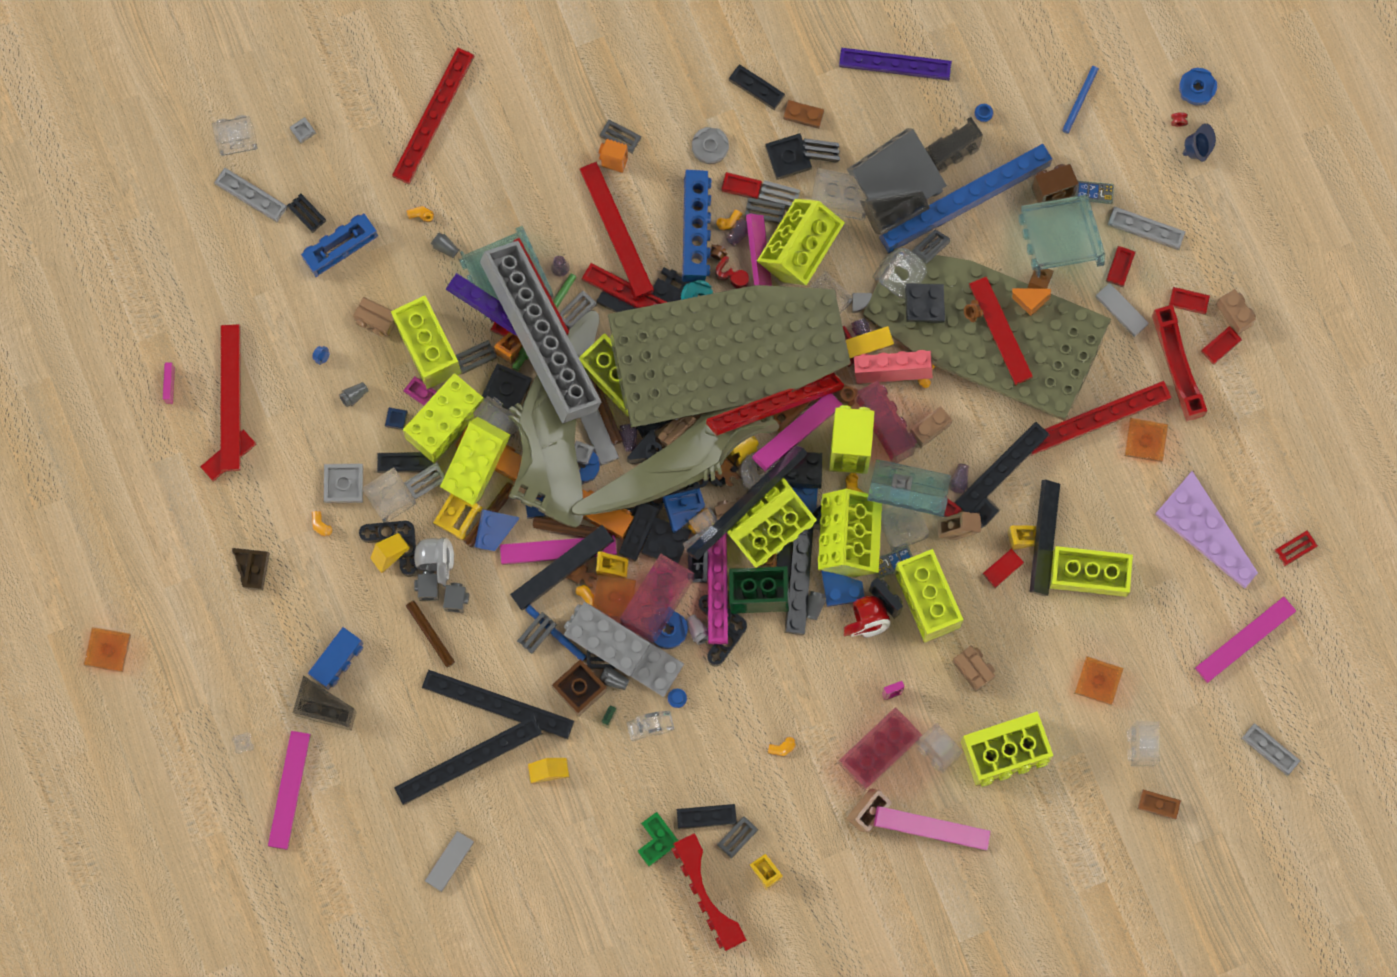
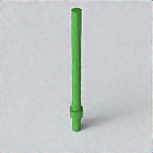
M570 273L553 300L556 308L559 307L577 278L575 275ZM523 347L520 349L519 356L512 366L515 371H519L525 359L528 360L529 358Z

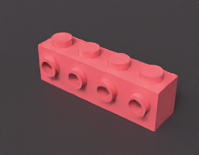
M900 351L891 354L879 353L878 355L862 354L854 356L857 384L933 378L931 351Z

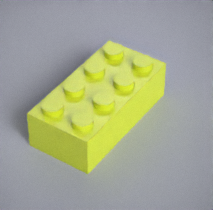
M604 333L579 359L587 375L628 417V410H625L611 340Z
M477 416L469 423L440 487L471 505L477 503L481 499L511 435Z
M1055 546L1053 550L1050 589L1127 597L1130 593L1133 554Z

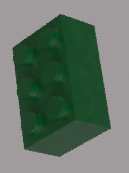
M788 567L729 569V604L731 614L789 611Z

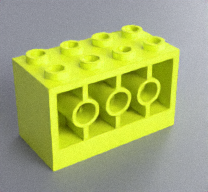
M795 199L757 262L783 283L807 285L845 222L820 201Z
M426 295L391 311L394 323L427 389L447 381L454 373L456 375L461 374L459 362Z
M454 373L403 429L405 439L430 461L435 463L462 434L466 426L485 408L483 397Z
M846 405L835 408L829 471L868 473L874 424V411L870 410V408L860 407L859 409H851L850 406Z
M783 477L727 533L754 567L757 568L765 564L773 554L779 553L787 543L796 540L801 532L810 529L817 520Z
M842 489L822 494L818 570L849 577L879 573L882 497L851 489Z
M928 550L897 563L894 571L924 643L960 629L963 617L934 550Z
M1038 711L964 735L960 741L975 785L981 784V787L992 784L998 778L1000 781L1011 778V775L1016 772L1019 775L1027 773L1034 766L1037 769L1045 767L1054 756ZM1024 743L1028 744V745L1030 746V748H1029V749L1024 748L1023 744H1024ZM1008 749V751H1011V755L1006 754L1004 751ZM987 755H989L990 757H992L993 760H992V761L987 760V759H986Z

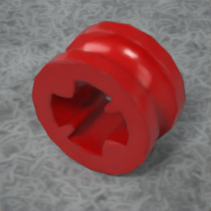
M1183 112L1172 114L1171 119L1173 121L1171 125L1175 127L1188 125V120H1186L1188 114Z

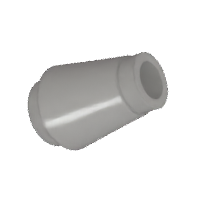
M696 615L688 617L686 622L693 642L700 645L708 641V629Z

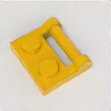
M451 493L433 524L463 541L466 537V531L483 507L477 503L471 505ZM466 506L470 507L471 510L459 530L455 529L454 526Z

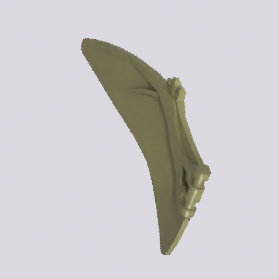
M592 310L586 313L569 329L568 338L578 357L594 344L599 324V314L596 311ZM536 375L523 407L517 403L515 405L516 408L513 406L509 408L515 415H510L509 419L518 424L522 455L519 472L508 497L519 499L521 503L529 507L534 506L538 508V511L545 513L544 515L564 525L577 528L581 524L583 515H574L572 507L583 500V492L574 445L576 419L562 424L538 375ZM519 488L526 489L525 493L518 491ZM537 495L543 497L542 502L536 499Z
M747 401L744 405L754 401ZM740 406L703 413L692 427L670 445L576 503L572 507L573 514L579 516L591 515L640 505L668 495L702 478L706 481L709 478V474H711V481H714L715 471H718L719 475L722 474L721 465L736 446L756 434L775 432L778 430L779 424L772 415L716 436L706 424L707 418Z

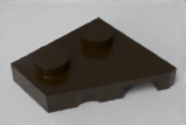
M232 548L237 562V570L241 576L242 587L263 591L270 553L268 551Z

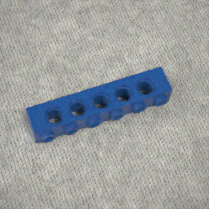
M686 170L684 175L682 282L705 281L706 276H710V265H707V259H710V247H707V241H710L711 230H707V224L711 222V212H708V206H711V195H708V189H711V178L708 177V171ZM699 189L702 191V193L698 194L695 193L693 190ZM698 206L702 210L696 211L693 207ZM693 224H699L701 228H695ZM698 241L701 245L695 246L692 242ZM699 259L701 263L697 264L694 263L692 260Z

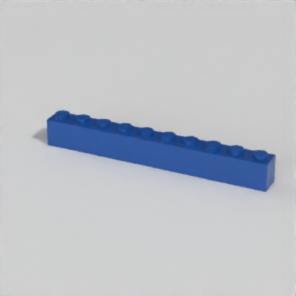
M1041 144L880 231L879 239L889 254L895 248L898 249L1050 167L1052 157L1044 144Z

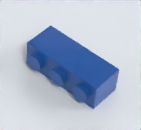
M342 627L310 669L308 675L328 690L330 687H335L340 680L339 675L342 671L346 672L351 666V659L354 655L357 657L361 653L364 643L357 636Z

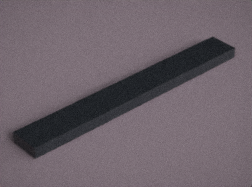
M795 445L686 552L697 560L704 555L808 454L806 450Z
M429 669L422 685V689L519 723L534 716L542 731L567 740L575 722L569 718Z
M533 716L399 784L394 789L402 805H405L543 733Z

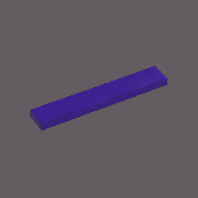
M842 47L839 67L941 80H950L952 64L950 60Z

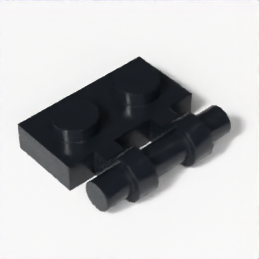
M664 267L661 274L667 277L666 280L663 281L658 278L653 286L654 292L650 294L666 302L681 300L684 286L691 282H682V276L677 274V271ZM673 280L682 284L680 289L671 285Z

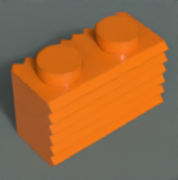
M606 139L605 143H601L598 152L602 167L623 173L628 161L627 144L624 145L623 143L616 142V140Z

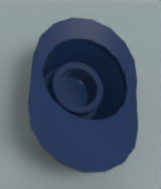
M1202 124L1195 133L1185 139L1183 156L1198 159L1201 162L1206 161L1216 143L1215 132L1211 125Z

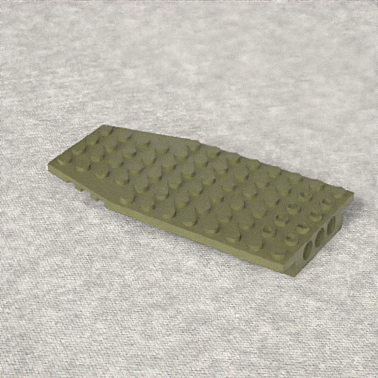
M897 248L893 250L863 313L865 318L880 329L888 326L892 338L896 341L898 340L911 352L918 350L931 351L932 364L1063 421L1066 420L1070 409L1074 406L1111 322V318L1051 294L1050 299L1030 316L1012 298V288H1027V283L971 260L936 255L926 264L924 259L919 260L917 255L913 256L912 251ZM986 276L1033 375L1032 379L1017 385L1014 384L984 317H978L976 322H971L964 315V307L967 304H971L972 300H975L969 283ZM906 283L944 284V323L906 322Z
M755 285L608 314L612 350L625 410H628L631 428L744 405L747 401H756L787 389L797 390L851 364L835 289Z

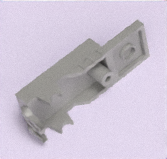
M584 602L583 605L578 604L574 609V614L570 617L571 619L564 625L566 629L564 635L664 697L684 666V663L587 602Z

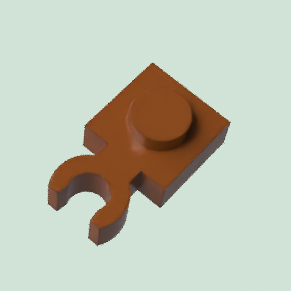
M726 458L721 465L722 474L719 475L718 471H715V476L719 480L724 477L726 484L732 487L734 484L730 480L731 477L734 476L739 480L741 476L737 472L730 470L734 465Z
M582 565L566 578L578 585L582 580L586 586L593 588V585L588 580L589 578L597 580L598 576L595 573H587L588 567Z

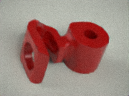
M724 256L716 266V278L719 280L730 278L731 285L736 289L747 287L749 275L746 271L737 270L734 272L732 268L726 272L721 271L729 262V257Z

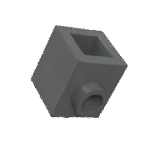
M424 571L423 574H418V580L414 581V590L418 591L419 601H439V583L437 574H434L433 571Z
M460 583L446 585L443 604L444 611L464 613L465 604L469 603V593H467L466 587H463V584Z

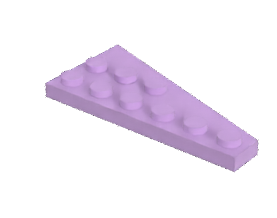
M1191 471L1155 515L1245 589L1258 572L1195 474Z

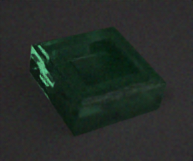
M611 705L608 707L601 721L604 727H610L617 713V708Z

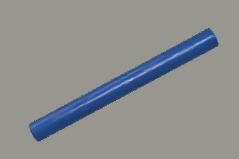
M1092 66L1062 129L1064 133L1068 134L1099 70L1096 66Z
M531 605L525 610L534 619L540 614ZM543 618L539 624L541 625L545 619ZM548 623L544 628L547 630L551 624ZM556 628L552 630L550 634L574 656L582 661L586 659L587 656Z

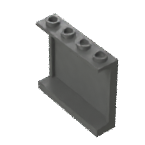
M906 128L846 169L849 175L854 176L880 219V226L889 227L897 223V220L902 216L907 217L913 212L912 209L925 205L928 202L927 199L941 194L943 188L947 186L912 128Z

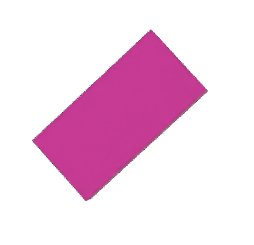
M165 362L162 399L166 404H173L175 367L172 362Z
M903 681L884 687L882 692L884 700L901 695L905 687Z

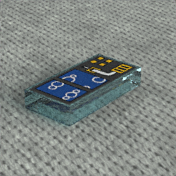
M1078 181L1079 184L1075 193L1076 201L1113 203L1114 184Z
M909 546L879 557V578L893 574L897 563L913 557Z

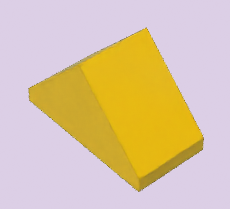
M1010 526L1007 533L1011 548L1017 550L1034 546L1037 526Z
M397 533L376 543L370 559L378 570L383 573L407 552L410 547L402 536Z
M599 551L597 556V576L627 578L628 558Z
M544 758L528 764L531 784L569 777L567 758Z
M766 854L749 864L766 890L783 879L781 872Z

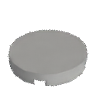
M705 127L694 135L692 151L700 162L715 164L726 157L729 150V140L723 131L718 128Z

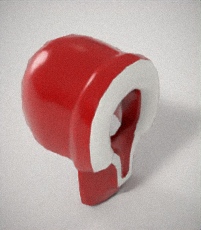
M866 596L854 601L853 611L857 622L846 625L843 636L853 637L861 635L863 637H872L887 630L890 626V617L887 614L883 601L876 596Z

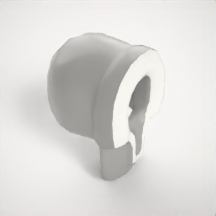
M444 537L440 539L427 538L420 541L415 548L414 554L416 568L422 571H437L438 583L446 587L449 571L454 565L452 543Z

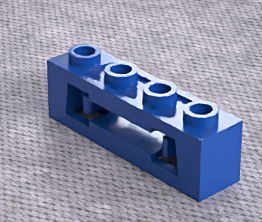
M364 213L354 216L350 220L351 222L345 226L341 225L336 228L335 232L330 236L322 237L316 245H311L304 249V253L301 256L315 277L378 237L376 229ZM354 233L355 238H351L350 240H348L332 252L328 253L329 256L326 258V252H328L329 250L333 249L334 247H336L337 245L351 237V234Z

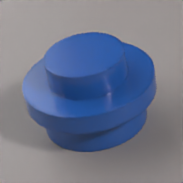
M988 104L978 105L975 109L976 119L981 122L991 120L993 117L992 107Z
M318 346L313 352V360L319 365L327 362L330 356L329 349L325 346Z
M676 688L669 692L668 703L672 707L681 708L686 704L687 695L682 689Z

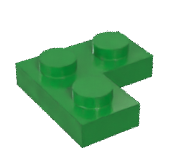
M658 812L641 823L652 838L650 842L637 850L648 867L672 851V848H674L673 843L679 841Z

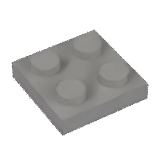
M324 464V503H363V464Z

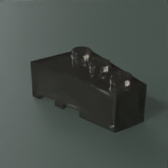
M972 117L968 118V123L959 130L955 127L952 129V134L945 138H939L925 148L939 173L944 172L950 164L961 162L964 156L968 154L973 155L979 151L983 134Z
M917 190L859 200L875 234L880 235L930 209L923 191Z
M303 675L292 713L296 717L352 731L357 711Z

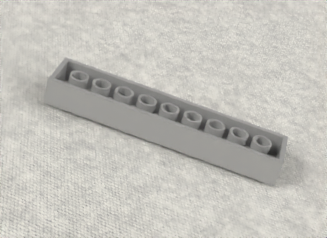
M519 241L485 251L480 263L562 424L596 412L601 404V400Z

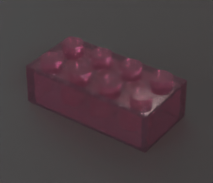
M877 380L857 392L856 402L859 407H867L874 411L873 431L892 464L896 465L914 455L917 441L912 433H908L904 418L898 416L896 412L898 409L894 401L888 399L886 387L883 384L880 385Z
M660 554L621 615V624L655 643L694 581V573Z
M895 707L839 760L838 764L866 792L923 735Z

